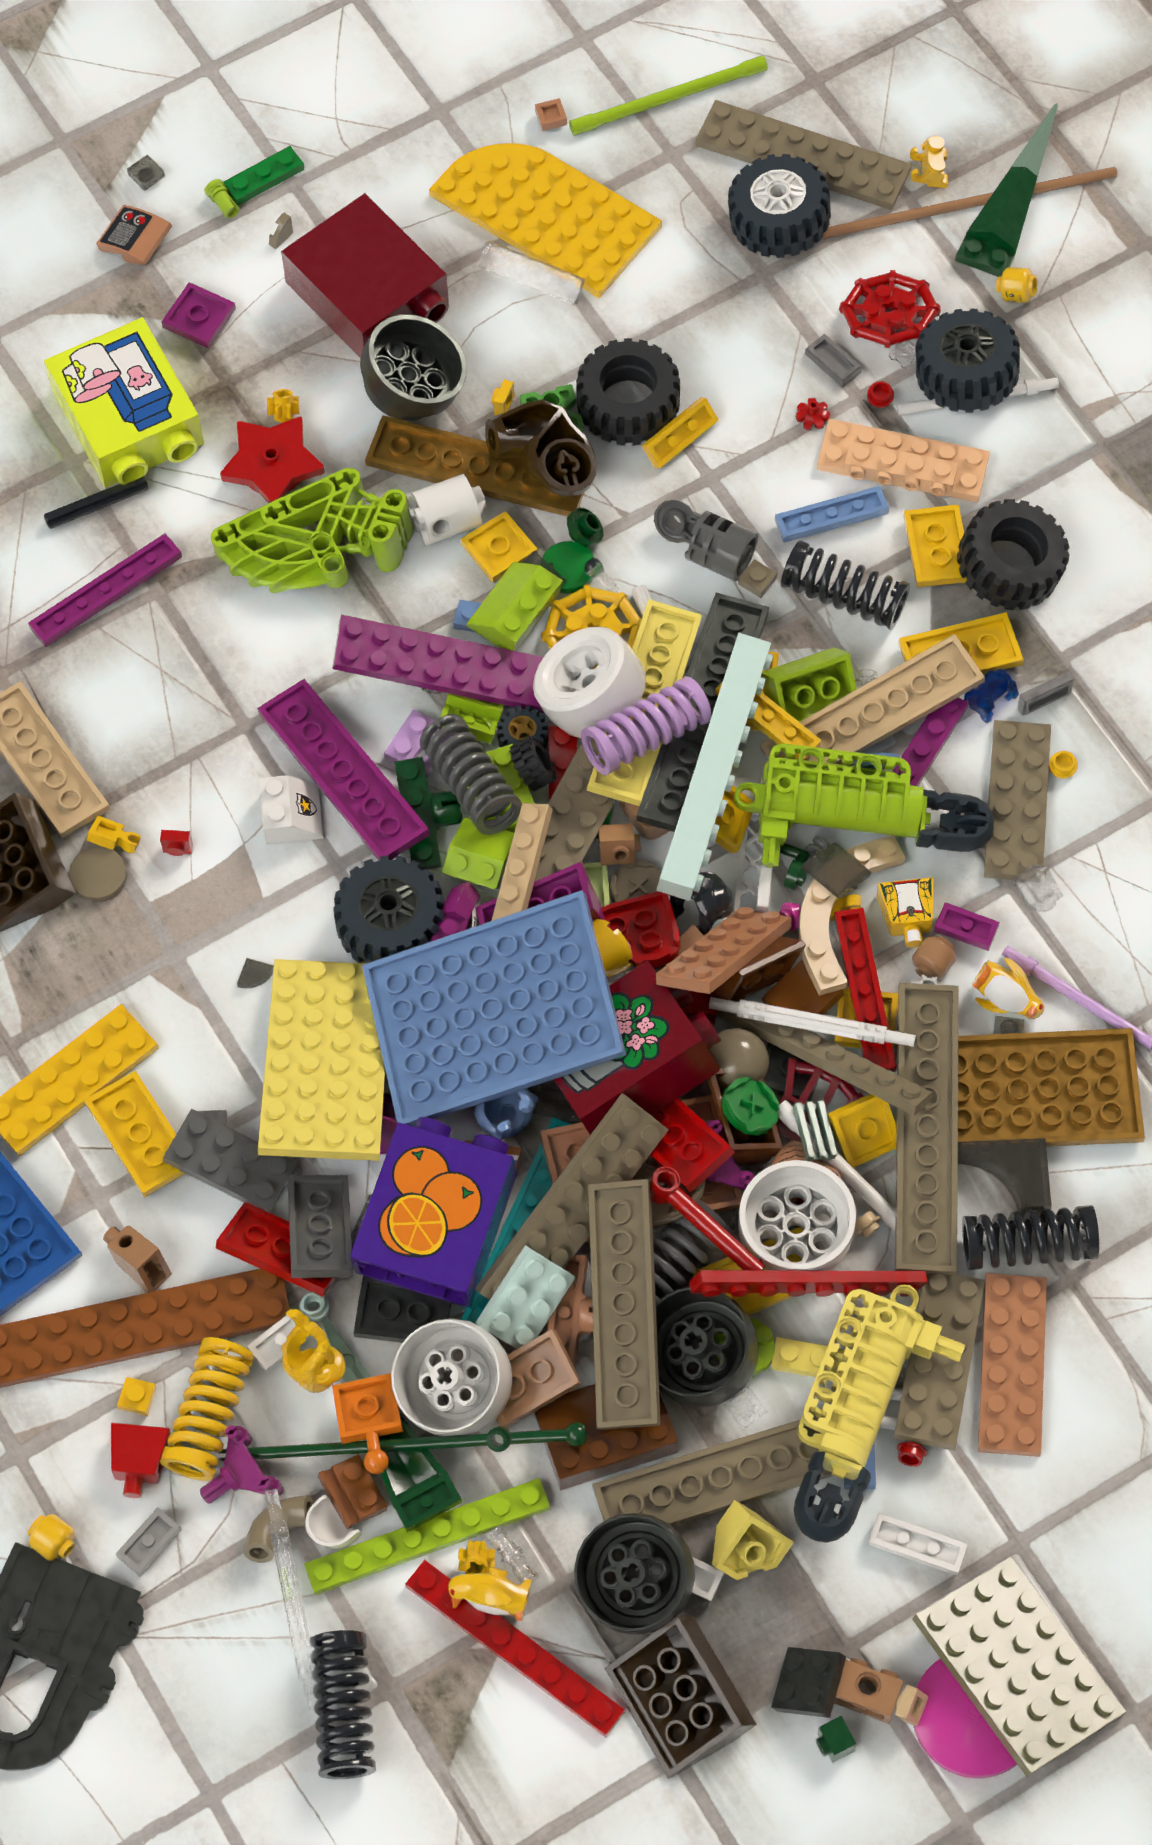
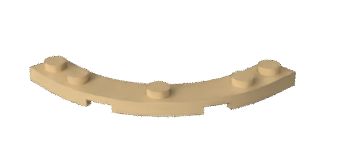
M893 835L869 841L842 852L820 870L806 892L798 919L799 940H803L806 944L801 952V956L819 996L845 989L848 983L830 942L829 918L831 909L846 886L848 887L856 880L868 874L904 864L906 858Z

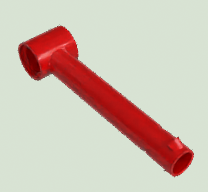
M663 1166L654 1172L650 1181L651 1200L657 1204L670 1203L742 1270L765 1269L766 1266L761 1258L758 1260L752 1253L747 1251L739 1241L679 1187L680 1176L675 1169ZM658 1182L666 1183L669 1188L661 1187Z

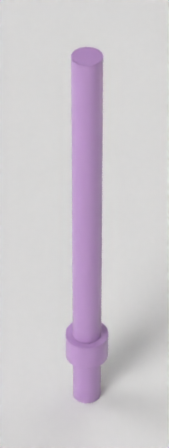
M1009 946L1004 949L1002 956L1018 964L1029 977L1031 975L1035 976L1115 1028H1132L1134 1040L1148 1049H1152V1037L1042 968L1038 965L1039 962L1031 956L1025 957Z

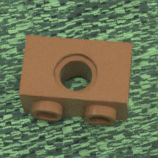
M851 1658L850 1661L846 1660L834 1704L890 1724L904 1681L898 1679L899 1676L892 1671L881 1669L879 1672L868 1668L869 1665L860 1659ZM863 1682H870L875 1686L876 1691L871 1695H866L860 1691L859 1685Z

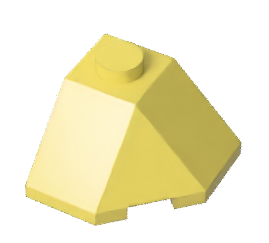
M734 1500L716 1525L712 1565L735 1580L746 1578L748 1573L759 1569L768 1571L777 1568L794 1541L760 1515Z

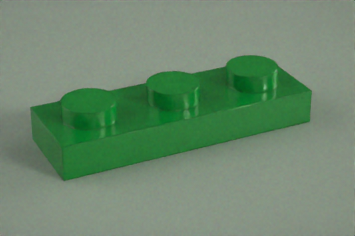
M288 146L223 181L228 189L230 197L239 206L305 170L304 163L292 147Z

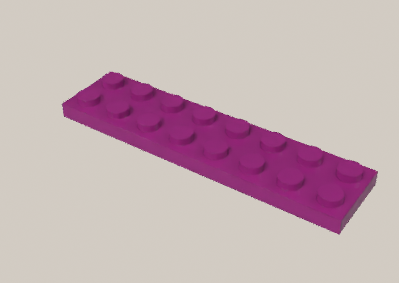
M341 614L332 666L334 670L511 707L521 705V709H525V706H530L531 711H534L536 708L540 713H545L535 698L533 690L534 676L538 665L544 657Z
M305 679L257 708L262 719L378 861H380L381 856H389V860H392L430 835L429 828Z

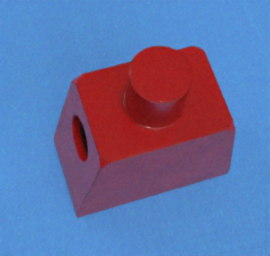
M111 1423V1471L114 1479L125 1481L123 1496L141 1498L143 1483L157 1484L164 1468L160 1463V1459L165 1446L169 1447L167 1440L169 1435L172 1434L170 1428Z

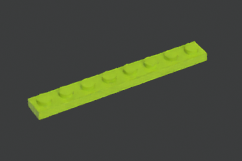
M540 1478L446 1511L409 1532L403 1527L306 1562L304 1566L314 1595H318L550 1510V1504Z

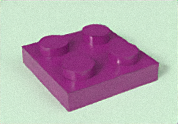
M188 282L161 321L162 328L209 349L236 310L234 302Z

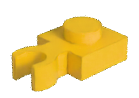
M97 815L88 832L86 841L114 850L115 846H119L128 853H135L141 836L135 832L123 831V824Z

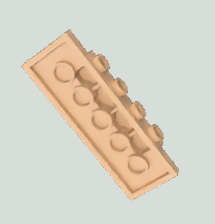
M829 419L817 462V470L850 476L855 480L864 479L881 485L904 487L909 491L918 490L935 496H948L978 503L990 451Z

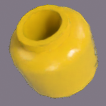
M1008 267L1003 271L1002 276L997 278L996 291L1001 293L1002 299L1005 302L1027 303L1037 293V276L1033 275L1032 271L1028 268Z
M50 1514L46 1517L44 1515L39 1516L32 1523L27 1533L30 1536L28 1541L30 1547L48 1561H52L55 1558L58 1559L59 1557L66 1558L75 1546V1543L72 1542L75 1534L73 1528L55 1514Z

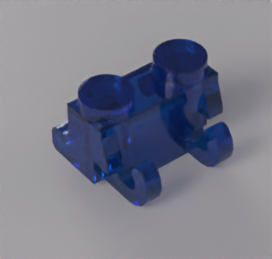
M1004 669L988 671L984 676L985 682L964 695V700L969 702V708L977 712L982 721L987 724L994 715L992 712L995 708L994 702L1005 692H1008L1004 696L1007 701H1010L1012 698L1016 699L1019 696L1016 682L1011 679Z

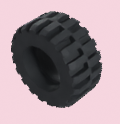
M624 338L622 342H617L616 339L609 341L608 346L604 347L602 344L595 348V354H588L584 359V364L580 365L578 378L576 379L578 413L581 414L583 424L589 426V431L595 436L600 434L602 440L609 443L611 440L616 441V445L625 446V443H632V446L640 445L641 441H648L676 418V413L679 412L680 407L679 371L677 366L672 363V358L666 352L662 354V348L657 345L649 346L648 341L640 339L639 342L632 341V338ZM621 381H636L646 385L652 391L650 396L636 403L614 401L604 392L611 385Z
M1005 499L1003 504L1000 501L990 503L988 507L981 508L970 521L958 546L957 562L960 565L959 572L961 577L967 578L965 584L970 590L974 589L977 592V597L981 600L984 598L989 600L990 605L995 607L1002 605L1004 609L1014 610L1018 606L1019 610L1029 609L1031 604L1033 606L1041 604L1045 598H1048L1053 593L1069 562L1070 554L1068 549L1070 547L1067 538H1063L1065 532L1062 526H1057L1055 524L1056 519L1051 514H1045L1042 507L1038 505L1033 507L1029 505L1030 502L1021 500L1019 503H1016L1015 499ZM995 541H1010L1020 545L1030 554L1035 567L1019 569L1007 565L995 554L991 543Z

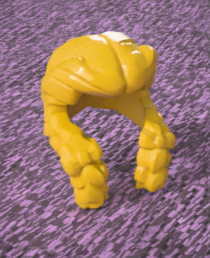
M289 1309L285 1314L295 1322V1327L287 1336L286 1342L281 1346L283 1368L305 1390L312 1393L323 1392L343 1377L346 1368L344 1357L340 1351L330 1346L329 1340L322 1328L315 1322H310L309 1318L303 1315L299 1309ZM311 1335L317 1340L316 1349L307 1348L300 1351V1346L306 1341V1337Z

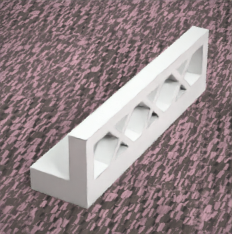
M753 812L751 817L759 818V813ZM749 826L740 846L733 913L740 908L741 898L749 892L757 899V909H754V911L764 913L769 911L773 866L772 868H768L765 865L760 867L757 863L760 860L762 862V854L752 859L746 852V847L755 840L763 848V843L758 842V833H755ZM749 833L752 837L747 840V834ZM745 858H746V859L749 861V863L744 866V862H745ZM753 866L760 873V879L750 885L743 878V873ZM742 884L747 888L743 892H741ZM757 886H759L758 893L754 890Z

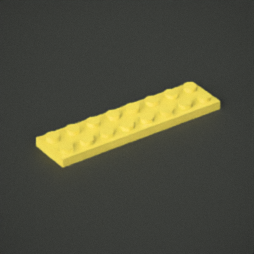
M648 599L632 648L639 658L646 676L645 690L641 699L646 700L649 695L659 693L661 689L667 686L672 687L674 682L683 678L701 622V614ZM659 742L657 750L650 751L647 749L646 755L641 758L634 755L633 762L630 764L621 762L618 770L606 776L599 773L594 767L587 791L640 806L662 743ZM600 758L599 761H600L603 765H605V763L603 762L602 758Z

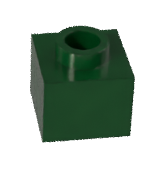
M842 1716L818 1728L817 1735L819 1738L815 1739L816 1744L824 1757L829 1755L832 1763L855 1752L857 1744Z

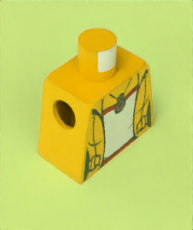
M933 877L878 883L877 901L889 934L891 936L904 935L905 945L908 948L919 947L923 942L921 933L931 931L933 922Z

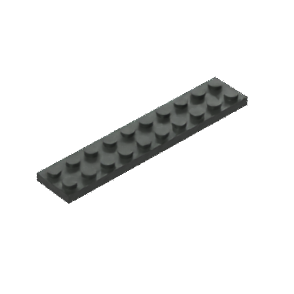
M717 592L713 598L686 676L694 679L704 691L710 704L711 717L718 698L715 690L723 682L738 632L760 639L769 613V607ZM693 698L689 699L694 709L700 714ZM697 722L698 725L695 730L688 731L685 729L682 737L676 738L672 735L670 743L661 745L636 815L637 822L675 832L709 723L700 725Z

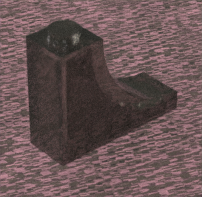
M1045 1138L958 1142V1164L980 1168L996 1177L1012 1195L1017 1210L1023 1218L1029 1210L1036 1211L1040 1217L1044 1209H1051L1052 1203Z

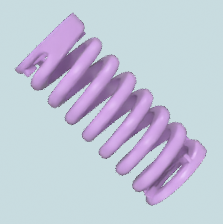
M686 676L674 682L672 687L667 686L661 689L659 693L649 695L646 700L641 699L634 706L624 708L621 713L610 715L608 720L602 719L598 721L595 727L589 726L583 729L581 732L582 745L595 769L606 776L618 770L621 762L625 764L633 762L634 755L641 758L646 755L647 749L650 751L657 750L659 742L662 744L670 743L672 735L679 738L684 735L685 729L688 731L695 730L698 725L697 722L700 725L709 723L711 720L710 704L700 685L691 677ZM693 698L700 714L694 709L689 699ZM591 737L595 740L599 752L597 756L591 746ZM600 758H602V760H603V762L605 763V765H603V764L599 761Z

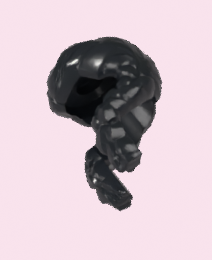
M713 872L699 873L704 876L699 893L693 891L691 896L699 911V925L696 927L704 936L711 930L718 919H724L734 911L732 891ZM670 895L671 907L677 920L678 916L682 915L685 910V899Z

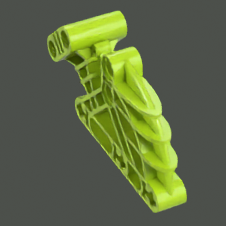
M345 468L215 528L210 538L216 556L231 567L230 573L232 576H243L248 579L251 587L267 586L271 593H280L290 589H305L324 584L331 588L344 586L349 576L341 554L342 551L361 553L365 557L373 553L377 567L383 572H392L399 567L403 559V549H407L406 542H410L414 526L407 498L403 491L391 489L380 498L372 493L368 494L364 491L359 472L354 468ZM363 497L366 498V501L371 505H365L364 500L361 499ZM320 520L315 532L301 529ZM343 535L348 537L350 544H347V546H339Z

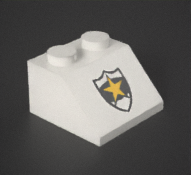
M289 775L259 778L266 845L324 839L319 787L316 784Z

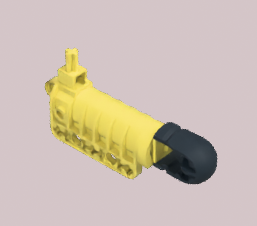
M899 1285L896 1287L890 1299L862 1289L853 1290L848 1294L808 1396L797 1433L803 1443L815 1447L819 1451L811 1456L808 1464L809 1472L804 1475L795 1499L793 1511L796 1524L801 1532L814 1541L824 1543L836 1541L849 1532L856 1520L864 1498L863 1492L867 1489L871 1479V1475L865 1469L905 1358L909 1359L912 1352L930 1360L934 1352L959 1362L964 1351L965 1344L939 1335L942 1326L923 1320L924 1318L915 1311L919 1296L917 1291L910 1285ZM905 1293L912 1298L913 1303L907 1307L897 1303L895 1298L898 1294ZM858 1298H862L864 1300L863 1305L867 1308L856 1307L851 1301L856 1302ZM849 1325L854 1327L852 1335L846 1333ZM840 1344L846 1346L844 1354L838 1353ZM835 1361L840 1363L836 1374L831 1372ZM828 1380L833 1382L831 1390L825 1388ZM819 1399L825 1401L823 1409L817 1407ZM814 1415L820 1417L818 1421L813 1420ZM803 1427H809L820 1432V1434L814 1433L813 1437L807 1435L808 1430ZM823 1469L832 1472L833 1476L841 1479L845 1477L853 1480L848 1493L849 1501H843L840 1495L841 1487L827 1483L825 1488L817 1492L814 1485L819 1483ZM816 1494L821 1498L819 1505L813 1504ZM836 1504H841L839 1513L837 1514L833 1510Z

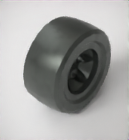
M688 1287L666 1295L656 1304L659 1390L671 1399L689 1406L708 1407L721 1404L733 1398L745 1388L753 1376L758 1362L759 1345L752 1321L738 1302L724 1293L713 1297H705L703 1293H691V1289ZM705 1321L709 1322L707 1328L701 1329L698 1327V1323ZM719 1333L726 1335V1340L722 1344L715 1343V1336ZM696 1338L702 1339V1343H698L700 1347L694 1350L691 1346L692 1341ZM676 1348L682 1350V1355L678 1359H674V1350ZM720 1356V1364L714 1367L711 1366V1357ZM692 1363L699 1365V1370L695 1374L688 1372V1367Z
M643 1513L620 1514L608 1518L594 1527L583 1540L577 1552L574 1566L575 1587L579 1599L587 1612L600 1624L613 1631L629 1635L647 1634L661 1628L679 1615L686 1607L692 1595L695 1581L694 1561L685 1540L669 1523L655 1516ZM640 1544H644L648 1548V1553L644 1557H639L636 1553V1548ZM618 1549H622L625 1553L624 1559L620 1562L615 1561L613 1558L614 1553ZM656 1562L661 1563L663 1566V1572L658 1576L654 1575L651 1571L652 1565ZM635 1564L638 1566L635 1570L640 1571V1575L638 1578H632L630 1582L627 1580L625 1572L627 1568ZM613 1571L617 1577L614 1584H608L607 1573ZM648 1585H652L655 1588V1595L652 1598L645 1597L643 1593L644 1588ZM624 1590H629L632 1593V1599L628 1603H624L620 1598V1594Z

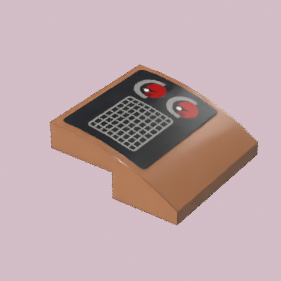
M123 205L96 244L100 251L121 254L125 262L146 265L172 225L155 214Z

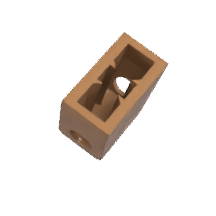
M126 1226L121 1231L117 1227H111L104 1234L103 1240L108 1244L107 1248L116 1264L147 1293L156 1291L172 1275L159 1248L131 1226Z

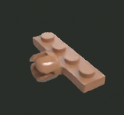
M574 1255L565 1267V1270L576 1278L550 1316L547 1331L551 1329L556 1330L575 1369L580 1337L584 1334H593L592 1297L585 1296L588 1258L581 1255Z

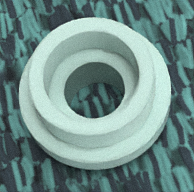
M311 1292L302 1298L299 1310L309 1318L310 1322H318L328 1315L330 1304L326 1296L322 1297ZM320 1306L316 1311H310L312 1307Z

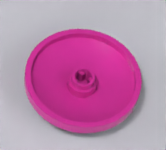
M941 1658L933 1663L923 1674L917 1685V1688L928 1696V1700L918 1726H913L918 1742L925 1753L941 1768L966 1778H990L1014 1768L1017 1763Z

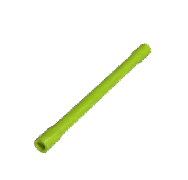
M761 55L741 62L739 65L636 100L569 120L570 130L573 136L593 130L600 125L703 90L767 71L766 59Z

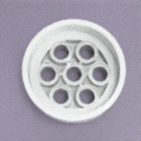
M802 1160L784 1161L771 1165L752 1179L742 1196L738 1220L741 1242L747 1251L752 1253L758 1260L762 1259L763 1264L766 1266L764 1270L830 1271L845 1257L851 1246L856 1223L855 1203L846 1184L835 1173L822 1165ZM798 1197L805 1203L797 1206L793 1205L789 1200ZM773 1210L778 1215L774 1218H767L763 1215V1212ZM819 1213H825L830 1219L828 1221H819L815 1216ZM799 1226L803 1229V1232L793 1234L788 1228ZM766 1238H771L776 1242V1244L774 1246L767 1247L763 1245L761 1241ZM822 1241L827 1243L829 1248L819 1250L814 1244ZM797 1254L802 1260L793 1263L787 1259V1256Z

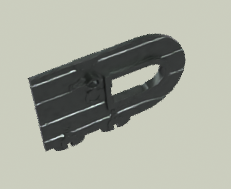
M17 1542L14 1543L0 1574V1689L16 1655L26 1659L38 1660L46 1664V1667L57 1672L39 1713L30 1727L15 1735L0 1730V1769L6 1771L28 1770L43 1766L60 1756L73 1743L89 1711L102 1709L110 1698V1695L100 1691L102 1687L110 1691L114 1689L116 1676L113 1669L109 1667L118 1646L129 1645L136 1639L139 1632L135 1628H130V1623L141 1626L144 1621V1611L138 1603L141 1591L57 1558L48 1561L34 1549ZM25 1602L31 1603L25 1618L22 1619L23 1627L21 1630L13 1631L12 1626L18 1622V1617Z

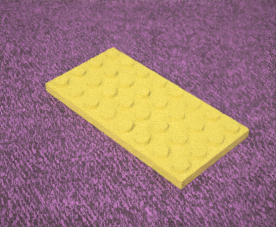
M274 959L258 1155L380 1161L385 1066L362 965L366 963Z

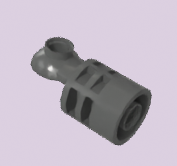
M678 500L664 501L658 505L654 512L655 527L663 538L670 542H686L690 544L685 552V559L735 582L738 581L739 577L748 568L756 550L758 533L709 511H705L702 515L696 513L689 505ZM674 516L678 517L680 522H678Z

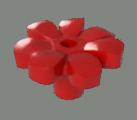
M808 398V404L802 402L798 404V412L795 417L797 422H803V428L806 430H811L813 424L816 429L824 428V421L830 419V412L827 411L828 405L825 402L818 403L816 398Z

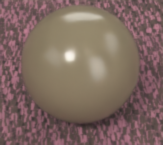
M738 1028L727 1029L718 1033L721 1042L710 1048L709 1051L718 1067L727 1073L717 1080L721 1090L724 1092L736 1079L749 1077L751 1078L750 1080L755 1082L762 1078L764 1080L769 1068V1055L761 1039L750 1031Z

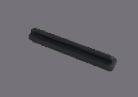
M141 477L124 485H115L45 513L44 520L49 529L55 528L147 491L149 489L145 477Z

